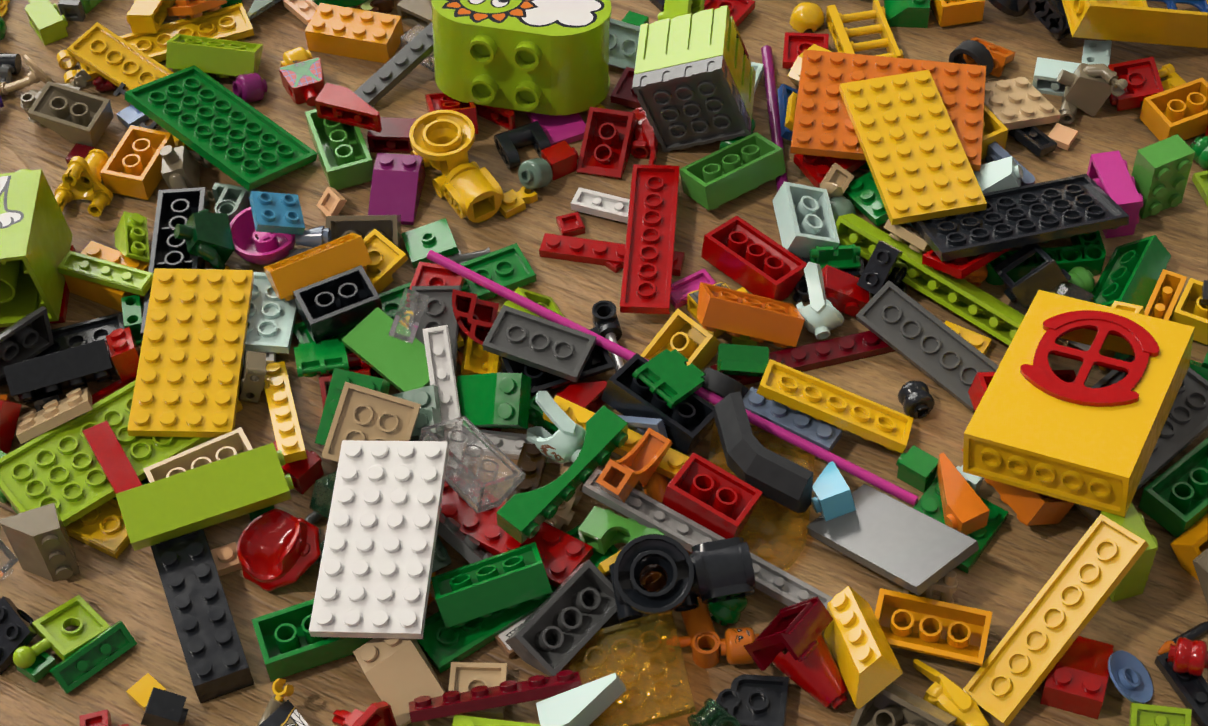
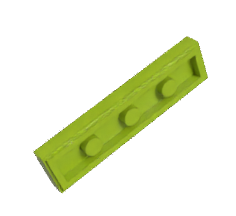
M70 250L57 267L60 274L145 296L152 286L154 274Z

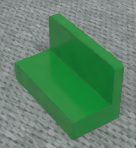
M724 343L718 345L717 371L725 375L763 377L769 361L768 347Z

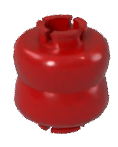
M1179 637L1176 645L1170 644L1167 662H1173V670L1175 672L1201 676L1204 668L1208 669L1206 642L1202 640L1192 641L1185 637Z

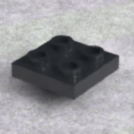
M4 596L0 599V675L13 662L14 651L21 646H27L37 635L32 626L34 620L26 612L18 609L10 598Z

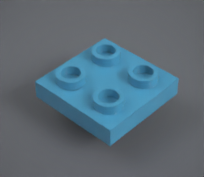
M251 191L249 199L256 232L303 235L305 224L297 194Z

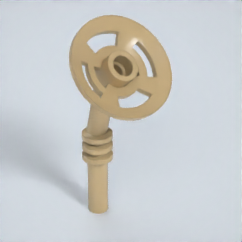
M24 54L25 63L30 70L27 74L28 77L8 84L0 82V96L8 95L9 92L33 85L35 82L38 84L42 81L47 84L48 81H54Z

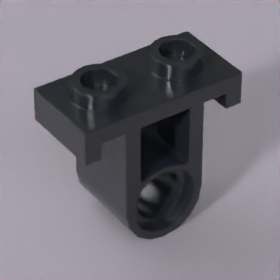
M879 240L857 285L874 295L888 281L898 286L908 271V265L898 260L903 252Z

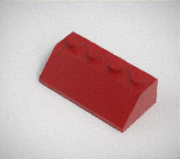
M739 216L733 217L704 235L701 257L754 295L783 301L789 297L796 284L804 275L806 262Z

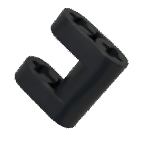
M538 121L494 135L496 148L508 169L521 165L516 149L532 144L538 156L542 158L541 150L551 146Z

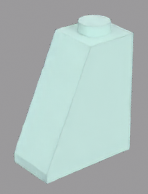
M1012 156L982 164L980 172L973 171L983 194L1020 187L1021 179L1023 178L1022 167L1020 164H1016Z

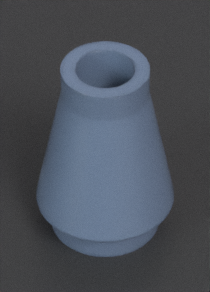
M324 226L304 230L303 235L295 234L296 245L314 248L332 241L330 228H325Z

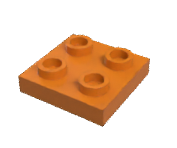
M175 0L176 5L168 7L167 12L169 16H178V19L187 17L197 18L203 16V12L206 10L207 12L219 10V6L226 4L227 0Z

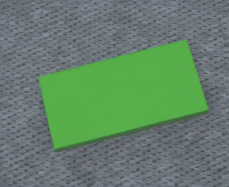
M377 307L342 339V343L400 392L430 385L425 345L380 308Z

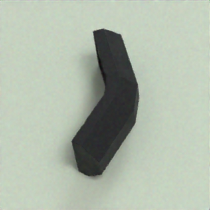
M741 392L730 393L714 406V419L727 466L739 479L762 491V495L796 513L806 512L811 505L813 472L764 448L752 433Z

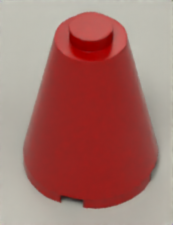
M822 633L816 639L819 643L817 647L801 662L795 660L788 650L786 654L780 651L773 660L775 667L826 709L833 707L836 710L848 700L846 695L849 691Z

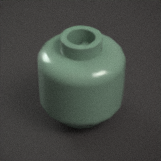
M543 158L524 161L518 170L520 183L525 188L531 190L547 186L552 179L551 165Z

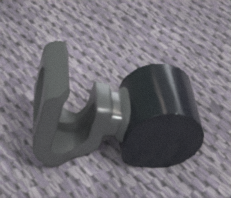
M0 53L1 83H11L12 74L20 73L22 60L19 54Z

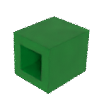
M913 445L907 453L903 452L897 460V478L924 493L937 477L938 459Z

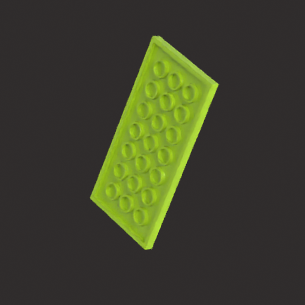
M135 381L93 404L92 410L41 434L0 458V490L18 513L55 503L62 522L66 527L116 497L83 435V430L108 421L140 481L146 478L144 468L203 444L212 438L129 436L127 428Z

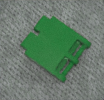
M338 339L321 341V344H316V342L298 344L299 347H294L298 377H314L318 372L326 374V371L333 374L334 368L349 371L345 345Z
M665 349L636 369L632 376L636 380H642L650 387L649 391L661 396L668 402L667 406L672 409L703 386L706 374L693 363L687 366L686 362L689 360L676 349L671 352Z

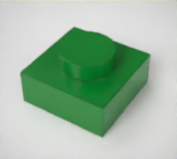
M44 651L36 656V660L31 667L22 669L16 666L20 673L34 683H37L57 663L55 658Z

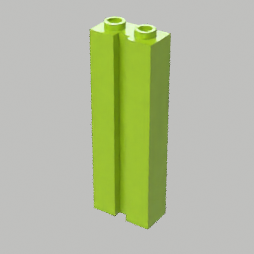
M270 443L115 494L134 551L290 500V490L294 489L290 474L284 475L282 466L286 465L282 451H276L274 443Z

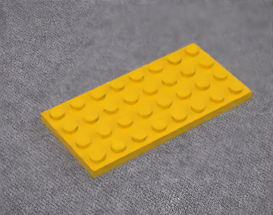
M929 70L840 84L839 92L891 225L986 210L987 202Z
M154 269L127 428L129 436L217 438L234 430L254 281L253 270Z

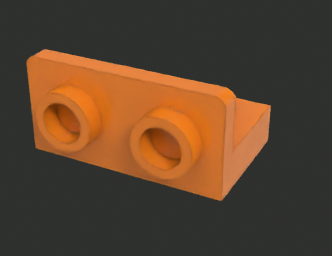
M978 37L970 39L983 44L989 50L994 62L993 71L990 74L1000 77L1005 64L1013 61L1016 52ZM963 54L967 64L977 65L972 57Z

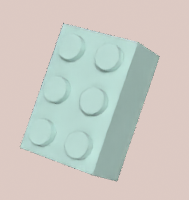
M784 182L772 200L782 246L797 257L810 258L809 251L814 249L815 246H833L834 250H836L840 241L827 189Z

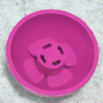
M251 207L238 213L230 222L234 251L250 263L258 265L276 263L284 259L289 254V250H293L296 244L295 234L256 232Z

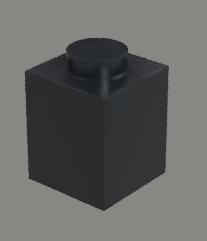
M153 687L141 725L177 726L179 724L183 726L189 710L183 708L187 697Z

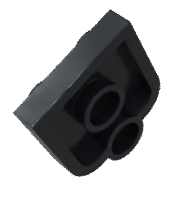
M740 675L733 680L731 688L721 691L716 699L717 710L723 716L728 717L731 726H785L790 679L789 677Z

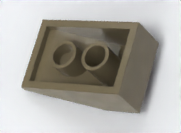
M50 81L47 82L27 112L28 116L72 143L91 147L97 145L114 118L110 99Z

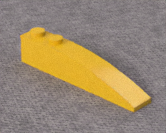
M135 0L130 11L127 13V22L131 26L132 33L157 34L168 15L167 8L173 6L175 0Z

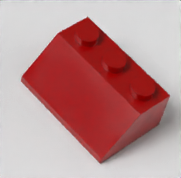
M693 452L667 485L662 504L728 539L738 537L763 492Z

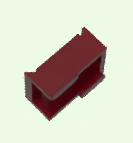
M817 596L780 609L777 616L753 643L744 645V647L761 671L766 670L777 654L786 649L795 660L801 662L817 647L819 643L816 639L831 623L833 618Z

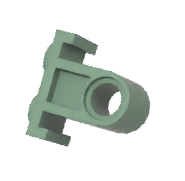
M215 182L212 188L216 202L215 213H227L230 223L238 213L251 207L250 193L251 191H259V189L248 191L241 186Z

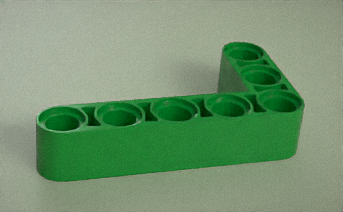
M1099 231L1092 234L1084 233L1072 236L1070 239L1073 246L1042 248L1056 261L1059 268L1064 269L1067 273L1074 267H1083L1089 270L1093 276H1097L1102 272L1106 250ZM1017 251L1005 252L987 263L988 276L985 279L986 282L992 285H1004L993 267ZM1035 253L1006 274L1015 283L1044 262L1038 253Z

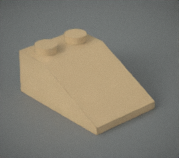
M373 638L353 651L365 676L381 701L391 705L397 726H406L411 723L409 702L414 701L415 698L420 696L434 698L445 693L416 639Z

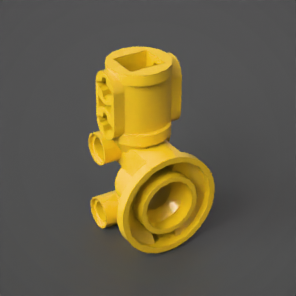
M453 110L432 111L418 118L411 126L409 132L410 143L413 148L411 155L423 157L425 168L432 166L437 170H441L442 175L432 179L436 194L440 198L445 197L461 219L467 217L472 222L480 223L493 217L499 210L501 201L504 200V193L499 183L486 167L479 168L475 161L469 163L467 151L475 141V128L472 121L466 115Z

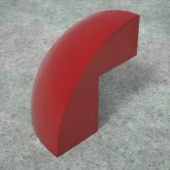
M453 289L452 308L458 325L470 339L482 345L497 318L499 303L477 299V294Z

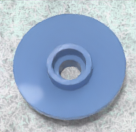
M1119 650L1112 653L1108 659V670L1118 691L1133 703L1145 704L1150 701L1153 696V684L1144 665L1129 652Z

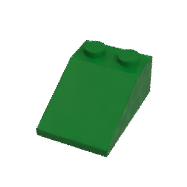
M487 373L458 376L457 390L463 427L528 429L532 378L522 373Z

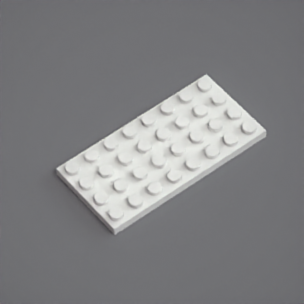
M342 440L309 627L311 637L423 639L449 452L447 441Z

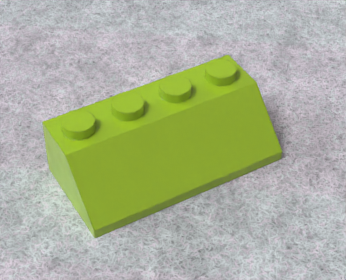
M176 34L167 41L166 68H172L173 72H178L195 65L207 75L208 73H214L219 78H229V75L238 76L241 74L258 73L263 44Z

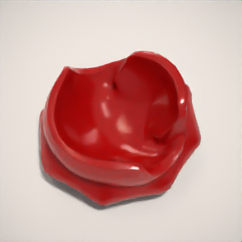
M280 509L270 510L255 518L244 529L237 544V556L242 566L244 578L268 592L295 583L316 562L321 553L319 528L303 518L294 517Z

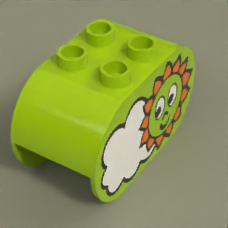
M431 0L435 82L438 88L447 96L464 103L474 102V104L546 115L580 113L589 110V107L597 106L607 97L610 90L609 25L612 11L610 0Z

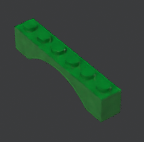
M603 405L586 422V435L583 447L569 469L544 487L514 494L496 512L497 525L521 544L527 538H533L538 533L540 525L546 519H552L557 513L558 507L564 501L568 502L574 496L576 488L581 483L584 484L599 465L603 466L617 447L621 448L628 439V423Z

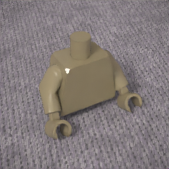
M166 145L160 150V155L162 156L161 173L169 189L200 187V164L198 161L205 168L213 165L195 151L187 150L185 146L173 148L171 145ZM207 190L210 205L214 203V195L212 191Z

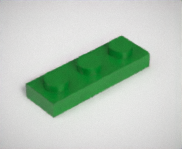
M118 621L49 671L64 693L68 694L135 646L137 642L124 623Z

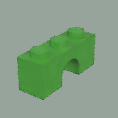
M597 506L592 508L578 528L580 540L592 546L594 551L604 555L616 543H629L637 537L648 534L665 536L664 533L656 528L646 527L632 518H624L615 514L610 509H602Z

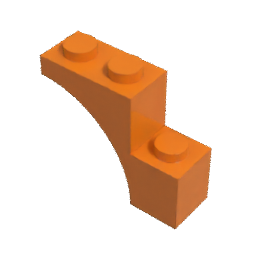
M648 428L629 453L619 460L613 461L610 459L597 478L596 483L603 491L624 503L636 484L645 488L671 447L672 441L653 429Z

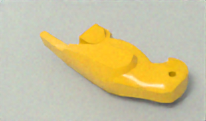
M918 659L913 660V667L934 682L924 695L923 699L955 716L957 718L955 725L989 726L977 703L969 693L939 671Z

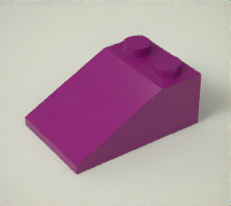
M377 153L372 174L368 215H401V224L414 225L426 176L423 157L420 155Z

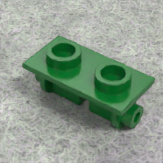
M855 244L838 246L837 250H834L833 246H815L814 249L809 251L810 261L820 264L821 270L826 265L837 269L861 268L859 258L861 249L860 246H855Z

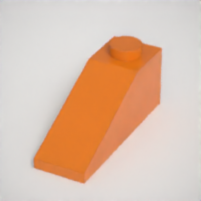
M944 452L939 454L937 476L945 524L965 535L987 526L989 508Z

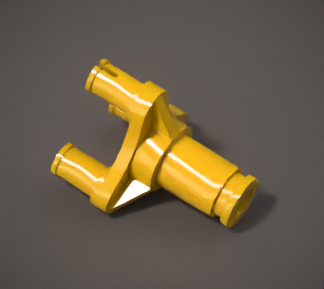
M93 149L85 159L80 156H74L68 163V169L62 176L63 183L57 187L54 196L62 212L67 203L73 200L85 199L92 201L87 208L88 213L94 217H99L104 208L113 200L112 191L101 183L102 176L100 172L109 159V156L103 150Z

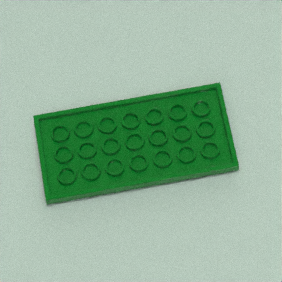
M195 65L125 92L124 100L248 191L312 163L317 159V152Z

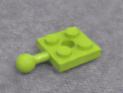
M77 595L32 622L33 629L43 640L31 647L21 646L17 648L13 653V662L22 669L31 667L36 660V656L49 648L64 660L111 626L80 595ZM71 625L79 626V628L74 631L65 630L68 626Z

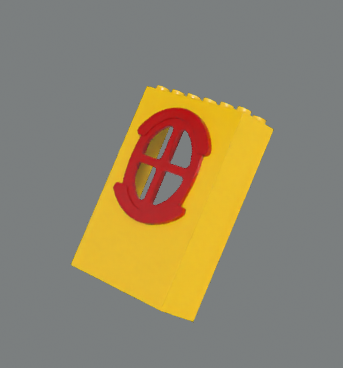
M1038 290L964 432L963 472L1125 517L1190 366L1195 327ZM1059 338L1091 345V347L1087 351L1058 345L1055 342ZM1103 348L1135 356V360L1127 362L1103 356L1099 352ZM1049 354L1083 362L1073 382H1065L1054 374L1048 362ZM1094 365L1128 373L1122 380L1106 387L1088 388L1084 385Z

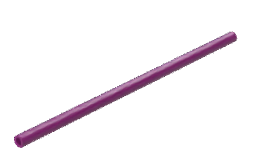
M765 45L761 48L762 63L764 64L763 72L771 141L783 149L785 161L772 48L769 45ZM787 170L786 173L776 178L777 192L784 182H788Z

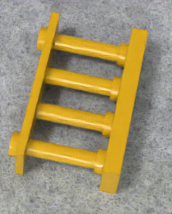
M873 0V8L870 11L844 15L838 13L836 5L827 6L826 24L837 52L855 54V52L885 47L887 54L874 56L904 58L903 51L898 48L886 20L885 8L880 5L879 0ZM874 19L876 24L850 29L843 25V23ZM879 33L881 39L859 43L849 41L850 37Z

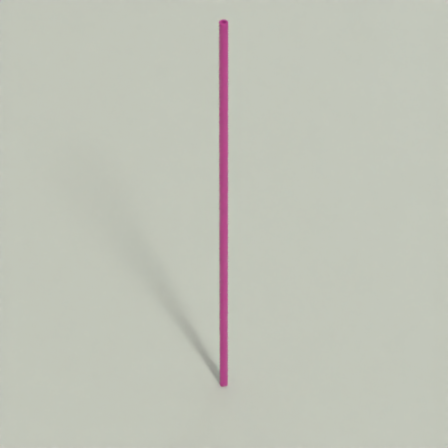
M430 250L427 254V259L549 321L595 336L597 339L596 345L627 361L636 354L433 250ZM703 387L694 392L714 405L724 399ZM746 409L749 423L828 463L833 461L836 467L915 506L919 497Z

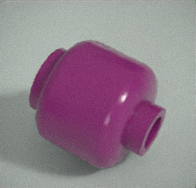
M258 73L238 75L236 81L233 82V93L247 103L261 101L264 93L267 92L266 80L262 79Z

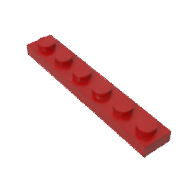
M545 233L539 254L540 257L602 266H605V262L609 261L620 263L623 268L625 244ZM674 251L672 275H681L685 252Z

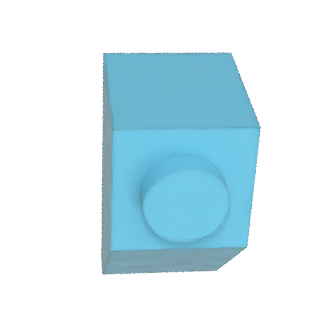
M833 461L828 463L812 486L815 497L811 498L815 512H821L825 521L856 510L849 486Z

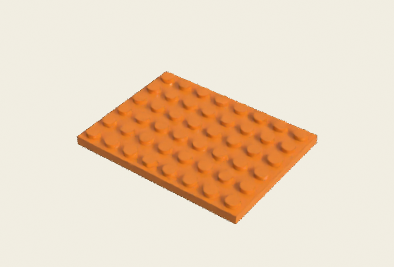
M804 49L790 153L866 161L839 92L840 84L929 70L972 170L980 172L986 66Z

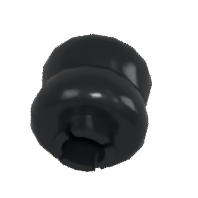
M921 381L906 382V385H903L898 393V400L903 405L904 413L912 418L920 419L926 417V414L929 415L935 405L928 386Z

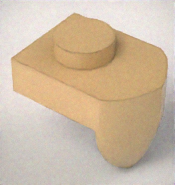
M834 163L820 183V188L827 189L829 199L831 197H841L854 178V175L837 163Z

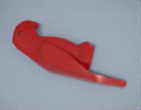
M639 107L632 111L635 113L638 123L634 132L635 140L630 146L631 154L637 159H647L649 155L648 165H655L659 142L653 132V127L645 115V111L642 107Z

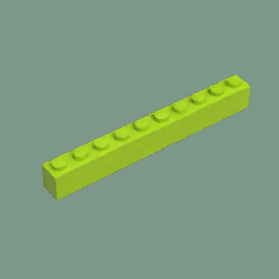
M853 213L838 216L835 225L840 244L860 246V256L868 261L879 240L902 251L903 254L898 260L908 265V271L903 282L1010 346L1025 317L1024 314L965 279L954 278L952 275L934 270L932 267L922 264L923 254L895 240L889 234Z

